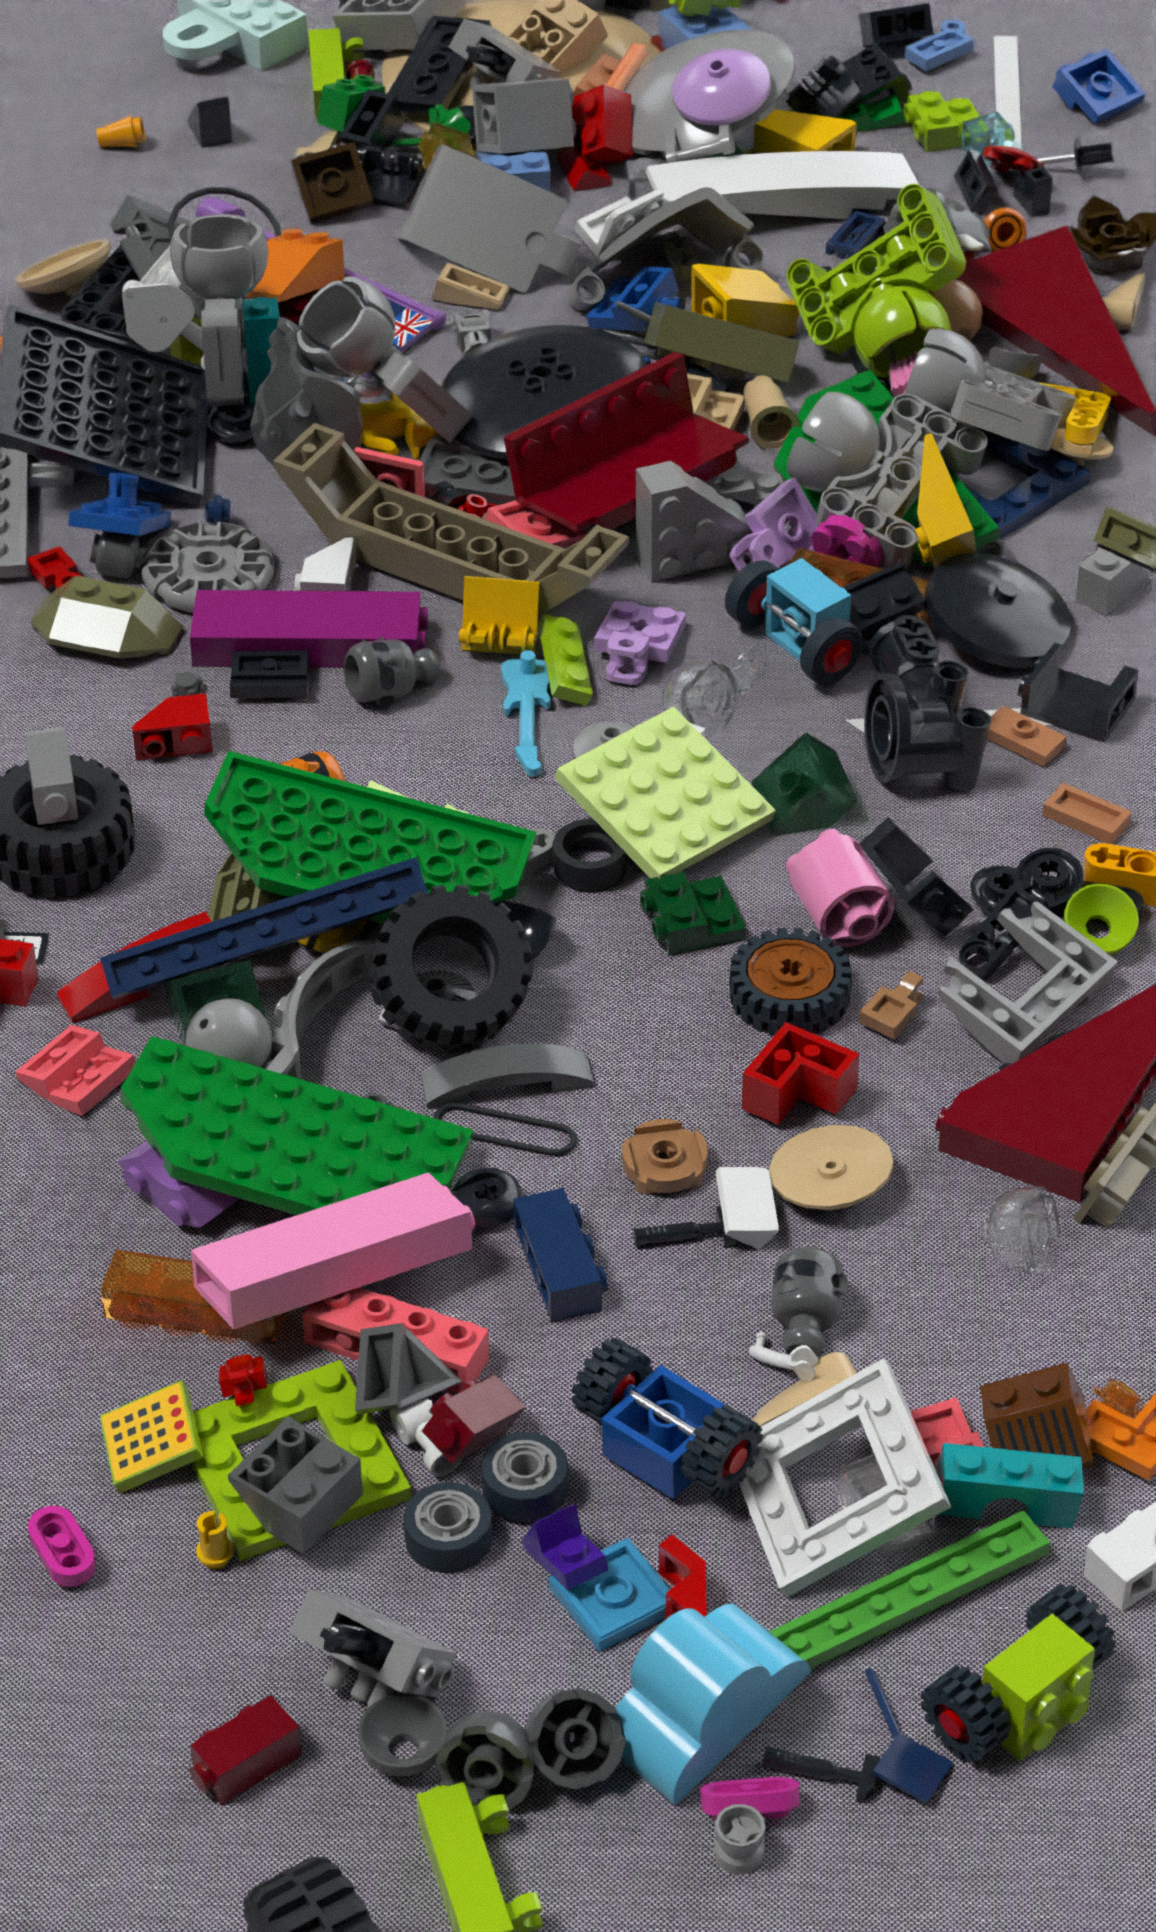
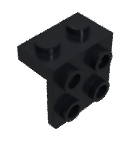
M877 44L863 49L857 55L842 62L862 91L855 102L847 107L848 109L856 107L883 91H886L889 96L895 94L902 110L904 104L908 103L909 91L912 90L909 78L904 72L901 73L894 60L891 57L888 58Z

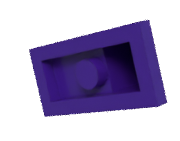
M574 1504L535 1522L522 1539L523 1548L567 1590L608 1571L605 1555L582 1534L577 1507Z

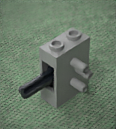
M464 19L449 45L450 49L478 67L470 81L471 85L484 84L488 75L495 78L493 83L555 79L561 73L494 27Z
M309 1589L289 1631V1634L334 1657L323 1680L326 1686L339 1690L351 1666L360 1670L351 1691V1696L361 1702H367L368 1708L378 1700L393 1695L395 1689L402 1693L437 1697L439 1692L449 1685L454 1674V1665L452 1664L457 1655L456 1652L345 1595Z

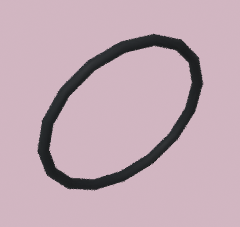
M207 187L188 193L173 207L168 221L171 242L178 213L188 202L207 194H229L249 201L264 212L274 227L275 237L282 235L280 224L266 205L250 194L226 187Z

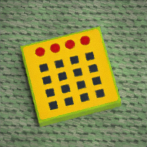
M182 1380L100 1415L113 1485L119 1493H123L203 1458L189 1390Z

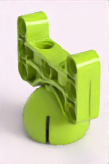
M916 183L906 185L898 195L897 204L904 222L829 272L805 258H799L789 265L786 273L788 285L813 343L835 354H842L855 344L858 357L864 367L868 370L870 369L875 376L881 378H890L889 365L892 361L887 351V345H889L894 362L896 363V360L902 361L903 357L914 356L916 352L927 348L924 346V339L930 329L940 328L952 331L947 312L942 304L928 291L930 289L935 292L950 281L959 278L966 266L965 256L941 200L937 195Z

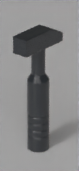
M721 1206L716 1207L717 1222L704 1224L685 1222L633 1229L635 1246L695 1239L699 1235L713 1233L721 1234L724 1248L737 1246L738 1240L725 1235Z
M766 1747L762 1766L828 1781L836 1778L859 1783L856 1802L864 1803L873 1795L877 1777L872 1774V1771L881 1757L866 1754L862 1771L839 1767L830 1760Z

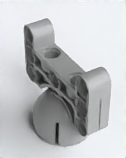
M219 214L194 218L190 221L189 225L184 223L179 225L175 229L170 242V258L177 279L191 294L205 300V310L201 312L208 407L244 405L242 300L261 281L268 264L269 249L262 227L255 221L249 222L245 217Z
M344 277L343 282L333 281L327 284L307 304L299 319L301 331H298L296 336L302 353L313 366L329 375L337 377H354L369 372L448 442H451L473 417L466 408L426 372L392 345L395 338L394 313L389 301L376 286L361 278Z
M940 328L929 330L924 339V346L927 348L919 351L904 394L915 395L950 413L952 418L1038 449L1050 450L1057 428L1066 429L1067 418L1076 401L1075 396L996 367L985 365L976 347L967 338L954 331Z
M827 392L816 403L802 426L803 432L816 440L814 443L803 437L795 440L787 462V472L792 478H796L797 482L803 487L823 493L816 516L817 527L821 521L825 522L832 515H843L853 518L866 526L862 532L868 535L870 539L875 535L879 540L884 554L883 562L881 563L883 566L888 568L903 562L904 567L907 568L913 559L917 537L914 531L915 527L902 520V518L919 496L924 436L932 433L946 467L962 475H972L979 471L988 441L987 436L980 429L952 418L950 413L912 394L897 395L880 417L877 426L873 415L858 400L841 392Z

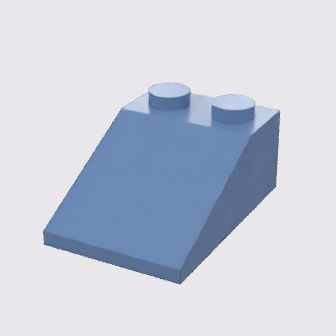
M543 149L503 154L474 150L475 159L551 192L550 167L547 154Z

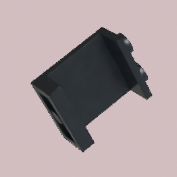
M1054 642L1045 655L1041 654L1038 657L1032 673L1029 676L1025 675L1021 680L1018 689V696L1022 698L1020 714L1105 742L1135 701L1139 670L1124 666L1112 684L1108 685L1060 669L1062 644Z
M889 817L859 843L860 847L906 903L944 937L954 928L958 927L974 911V908L934 871L927 875L916 887H913L910 882L933 862V859Z

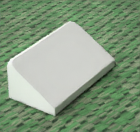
M719 1167L716 1170V1178L725 1235L760 1250L779 1230L769 1170L762 1167Z

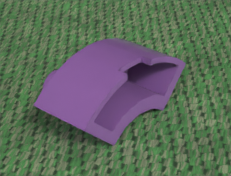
M147 1140L118 1161L124 1170L123 1177L128 1187L136 1193L141 1192L177 1226L184 1224L191 1227H202L239 1200V1198L171 1178L164 1168V1159L157 1149L152 1150Z

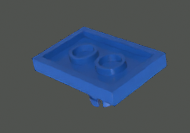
M110 473L108 497H105L104 501L94 500L93 503H82V508L69 511L68 526L143 535L171 526L172 511L160 510L161 504L139 502V505H136L139 476L125 473Z

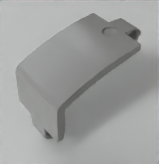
M445 145L438 146L397 238L403 242L415 244L492 280L508 285L510 288L521 293L527 292L539 263L568 276L581 247L580 244L554 232L566 205L564 198Z
M710 187L697 189L651 213L616 239L573 280V284L567 291L568 303L572 308L579 311L590 310L603 298L605 293L604 284L595 273L645 239L677 224L682 225L700 242L717 252L724 253L728 248L732 247L725 258V267L756 270L763 262V252L760 246L746 234L753 228L754 224ZM739 253H743L749 258L750 266H745L739 261ZM580 286H585L591 291L592 300H587L581 296Z

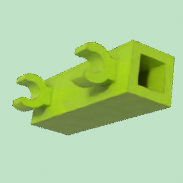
M340 28L308 30L315 119H318L322 87L336 83L337 79H344L343 61L352 63L356 60H364L363 53L352 52L355 49L364 48L363 38L354 37L345 43H341Z
M464 1782L451 1786H436L427 1792L416 1794L418 1825L453 1932H533L541 1929L543 1923L539 1913H542L543 1909L537 1892L522 1894L512 1902L505 1904L481 1834H499L510 1829L506 1817L509 1814V1809L504 1795L490 1796L482 1800L478 1805L472 1806Z

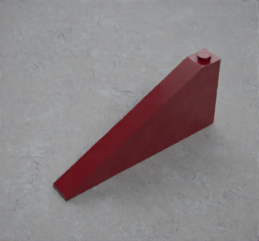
M1067 225L966 262L964 272L955 280L962 281L977 293L983 311L981 321L983 325L1027 354L1041 355V363L1082 390L1108 395L1111 398V409L1154 437L1156 436V409Z
M1156 984L960 1092L949 1108L944 1107L937 1118L935 1130L940 1132L939 1151L1081 1203L1087 1193L1084 1186L1124 1132L1128 1121L1132 1119L1156 1079Z

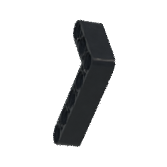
M121 245L61 310L60 319L63 322L141 346L128 336L125 316L120 315L124 310L122 299L124 284L129 280L140 282Z

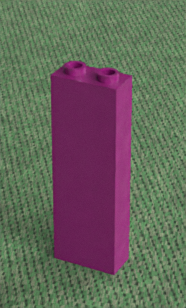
M196 590L190 631L192 667H231L232 651H308L309 668H344L345 656L353 645L361 643L362 640L375 641L383 636L384 640L397 639L405 642L414 654L416 651L426 648V631H421V629L428 630V607H421V592Z

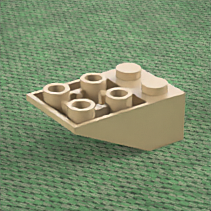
M539 0L509 32L507 37L558 71L563 72L588 59L608 37V34L599 14L578 0Z

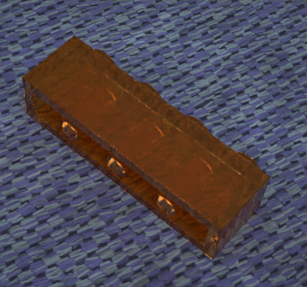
M115 1250L101 1286L104 1318L115 1319L121 1322L159 1326L165 1329L172 1328L198 1332L210 1336L230 1337L249 1342L276 1345L287 1312L233 1330L194 1288L192 1261L124 1250Z

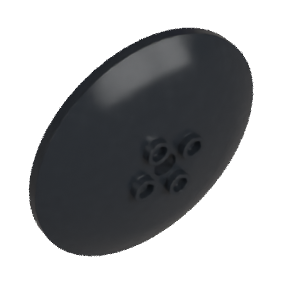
M546 325L507 333L478 346L453 366L441 387L473 415L455 436V439L478 453L508 460L504 436L647 366V364L635 347L610 332L578 325Z

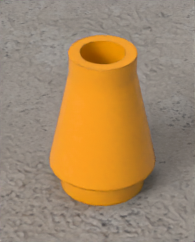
M130 115L107 126L96 128L100 148L139 147V144L146 143V134L141 117L133 118Z

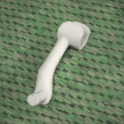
M759 1332L756 1335V1344L751 1346L748 1351L753 1358L768 1365L791 1369L804 1382H810L814 1378L815 1370L812 1368V1365L817 1364L819 1358L808 1346H799L788 1355L765 1348L764 1345L767 1341V1334L765 1332Z

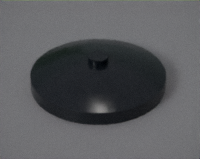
M967 553L950 557L934 569L925 588L926 610L938 631L965 653L991 664L1010 668L1035 667L1038 657L1041 654L1045 655L1054 642L1062 644V650L1071 631L1070 612L1057 590L1033 570L1007 558L982 553Z

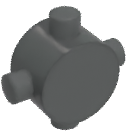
M191 672L179 673L175 677V685L170 686L172 693H176L178 696L198 694V685L203 684V680L201 677L197 678Z

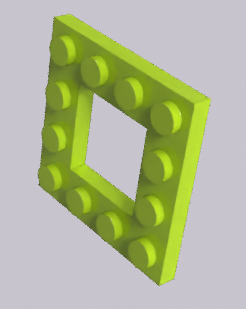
M341 1360L269 1384L267 1388L254 1390L255 1403L236 1407L235 1397L193 1411L203 1458L191 1462L190 1465L213 1510L216 1511L217 1518L219 1513L226 1517L227 1537L232 1542L239 1561L286 1545V1543L266 1531L228 1480V1474L243 1461L237 1445L270 1434L287 1417L292 1418L298 1423L317 1418L329 1441L361 1459L363 1495L331 1528L412 1498L411 1486L370 1413L358 1414L355 1411L356 1387Z

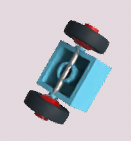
M801 558L781 569L764 560L755 561L741 569L731 581L725 595V609L730 617L746 627L757 626L766 621L765 635L798 659L802 671L814 682L820 685H830L841 680L851 671L859 659L863 647V637L857 627L850 623L851 595Z

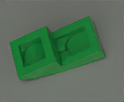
M895 94L865 105L863 102L854 108H846L838 117L839 119L857 122L856 131L875 130L906 121Z

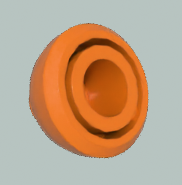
M998 208L985 217L984 221L990 230L988 240L992 252L1025 240L1027 233L1026 222L1018 211L1011 208Z

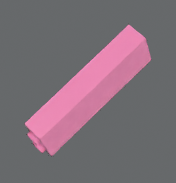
M425 1173L192 1249L194 1288L234 1330L473 1249L472 1231L475 1229V1220L468 1206L463 1205L456 1199L446 1186H442L430 1173Z

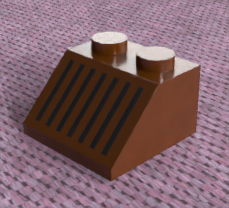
M1068 1362L980 1386L984 1423L992 1448L1081 1457L1082 1469L1094 1467L1084 1395Z

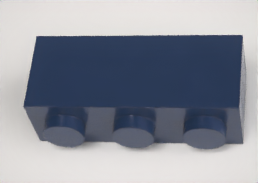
M564 1188L513 1199L514 1229L550 1321L555 1322L602 1311V1292L608 1290L607 1278L602 1265L595 1266L593 1261L595 1259V1251L590 1235L582 1234V1218L578 1205L576 1203L570 1204Z

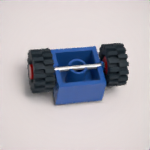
M616 1337L612 1338L611 1341L608 1339L603 1341L601 1348L596 1347L592 1351L593 1357L591 1360L585 1359L582 1365L586 1367L583 1372L578 1371L575 1379L579 1383L573 1385L572 1393L575 1395L571 1399L577 1410L602 1425L603 1455L673 1500L692 1482L716 1497H719V1495L723 1497L727 1495L728 1490H735L738 1480L743 1482L747 1476L745 1471L748 1467L752 1469L755 1461L752 1459L755 1455H759L761 1450L758 1444L763 1441V1435L760 1434L762 1428L758 1423L717 1400L662 1365L652 1372L653 1367L650 1366L652 1361L647 1355Z

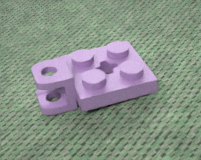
M796 478L783 482L744 517L753 533L742 538L731 550L730 558L738 571L747 566L743 559L745 553L749 556L750 563L764 560L772 563L779 569L801 558L807 562L816 554L811 539L812 534L817 528V514ZM785 523H789L791 527L788 533L785 530Z
M613 601L594 637V650L607 652L610 655L606 668V679L611 682L636 685L643 680L648 670V660L667 663L685 627L686 613L674 611L669 607L654 608L642 606L633 601Z

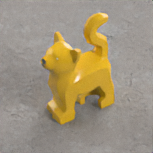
M390 390V400L375 404L372 402L367 404L360 403L363 421L361 442L369 450L397 456L399 453L398 446L391 440L405 436L413 458L419 460V449L426 446L429 439L438 434L434 428Z

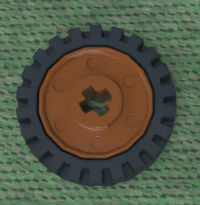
M778 928L777 935L775 936L770 930L761 933V940L755 935L748 939L747 945L742 943L738 947L737 954L734 953L729 976L730 1001L733 1004L735 1013L737 1015L741 1014V1020L747 1025L753 1022L755 1030L762 1032L768 1027L769 1035L774 1036L784 1023L787 1022L812 1033V1028L821 1033L827 1030V1024L834 1026L839 1022V1016L843 1017L847 1012L852 987L850 960L847 955L844 956V950L841 946H834L833 940L826 936L820 941V933L812 930L808 936H804V929L794 928L793 934H788L787 928Z

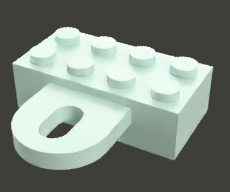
M177 0L179 17L169 22L162 31L164 49L174 57L197 60L214 56L225 50L260 71L308 48L307 14L282 0Z

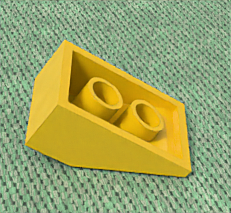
M932 433L924 436L917 511L919 527L914 529L918 540L917 546L924 563L931 561L935 569L941 562L950 557L977 552L971 523Z

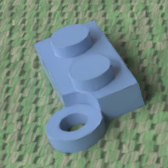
M946 20L942 22L939 33L905 47V58L924 71H928L973 51L974 39L965 34L966 26L963 22L959 20Z

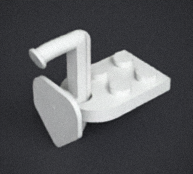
M170 246L140 282L129 280L123 286L122 299L127 334L151 352H161L167 349L179 334L203 351L202 328L192 321L195 314V305L193 300L179 289L182 284L173 271ZM203 355L201 358V366L205 370Z

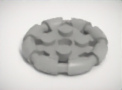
M203 522L176 528L169 532L168 537H160L152 544L146 552L142 563L144 567L142 569V578L149 592L156 599L164 598L167 606L192 613L196 590H265L274 574V557L268 544L259 535L252 536L249 529L224 522H217V525H203Z

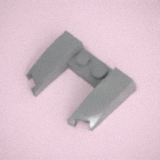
M1033 902L1031 906L1033 916L1018 919L1014 916L1012 910L1008 908L1001 911L997 919L1027 953L1048 971L1013 1004L952 957L947 960L944 972L951 976L949 987L941 986L938 992L939 998L962 1025L1003 1063L1013 1064L1038 1049L1042 1038L1082 1001L1087 1003L1110 982L1118 963L1117 960L1039 902Z

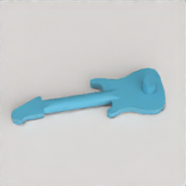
M527 650L521 653L520 659L503 662L501 665V678L504 686L509 691L504 700V715L509 716L512 710L520 708L519 746L515 747V756L526 774L536 777L541 773V763L537 760V746H535V705H542L545 709L551 707V699L547 693L550 689L545 660L536 659L535 653Z

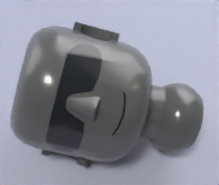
M384 636L375 641L362 640L361 643L353 645L347 652L344 660L345 683L352 697L364 703L375 702L377 707L396 704L398 699L410 694L415 681L427 685L435 682L440 675V661L436 652L425 648L413 654L411 648L405 642L397 639L384 640Z
M814 1247L795 1248L784 1253L776 1262L771 1308L774 1318L779 1324L787 1328L783 1335L782 1345L788 1355L795 1348L806 1345L818 1357L822 1353L825 1344L824 1335L821 1332L833 1327L841 1316L843 1295L848 1292L849 1282L841 1262L836 1256L826 1250Z

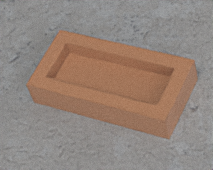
M1062 783L1043 804L1042 816L1105 843L1113 844L1131 823L1132 811Z

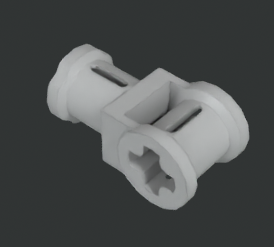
M488 309L482 310L479 314L460 315L459 312L453 313L455 342L459 344L460 352L464 351V356L491 340V324Z

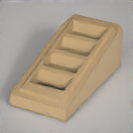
M447 263L437 279L432 299L445 303L499 310L510 287Z

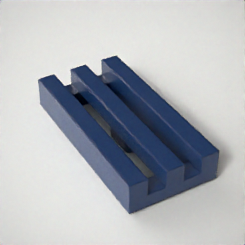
M856 210L825 243V254L832 255L834 251H837V257L843 259L846 255H849L850 258L878 238L884 231L885 219ZM861 221H864L860 227H857ZM852 233V236L845 243H843V241Z

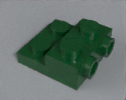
M684 872L664 875L660 878L645 879V890L640 891L641 908L645 915L650 914L654 938L656 941H662L668 956L746 940L745 924L722 876L688 882Z

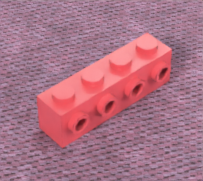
M360 1287L308 1304L302 1313L306 1344L357 1361L359 1359L361 1329L403 1323L408 1330L462 1380V1382L445 1389L454 1393H458L470 1381H477L489 1360L488 1329L472 1322L461 1321L437 1313L432 1309L421 1308L397 1300L392 1296L381 1295Z

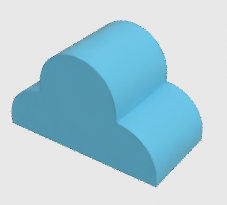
M735 1604L720 1606L705 1617L695 1609L690 1608L676 1612L663 1621L641 1647L631 1670V1683L633 1687L616 1707L618 1712L616 1715L621 1723L622 1735L625 1736V1746L621 1760L676 1806L811 1673L809 1664Z

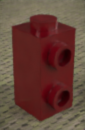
M496 1375L480 1383L472 1380L456 1395L452 1396L450 1393H446L432 1405L429 1410L432 1417L424 1426L422 1432L453 1464L497 1439L504 1437L526 1406Z
M270 1695L257 1704L246 1706L236 1717L216 1729L204 1732L197 1741L190 1744L193 1766L189 1768V1773L196 1787L202 1793L209 1791L222 1806L302 1756L299 1726L274 1697Z

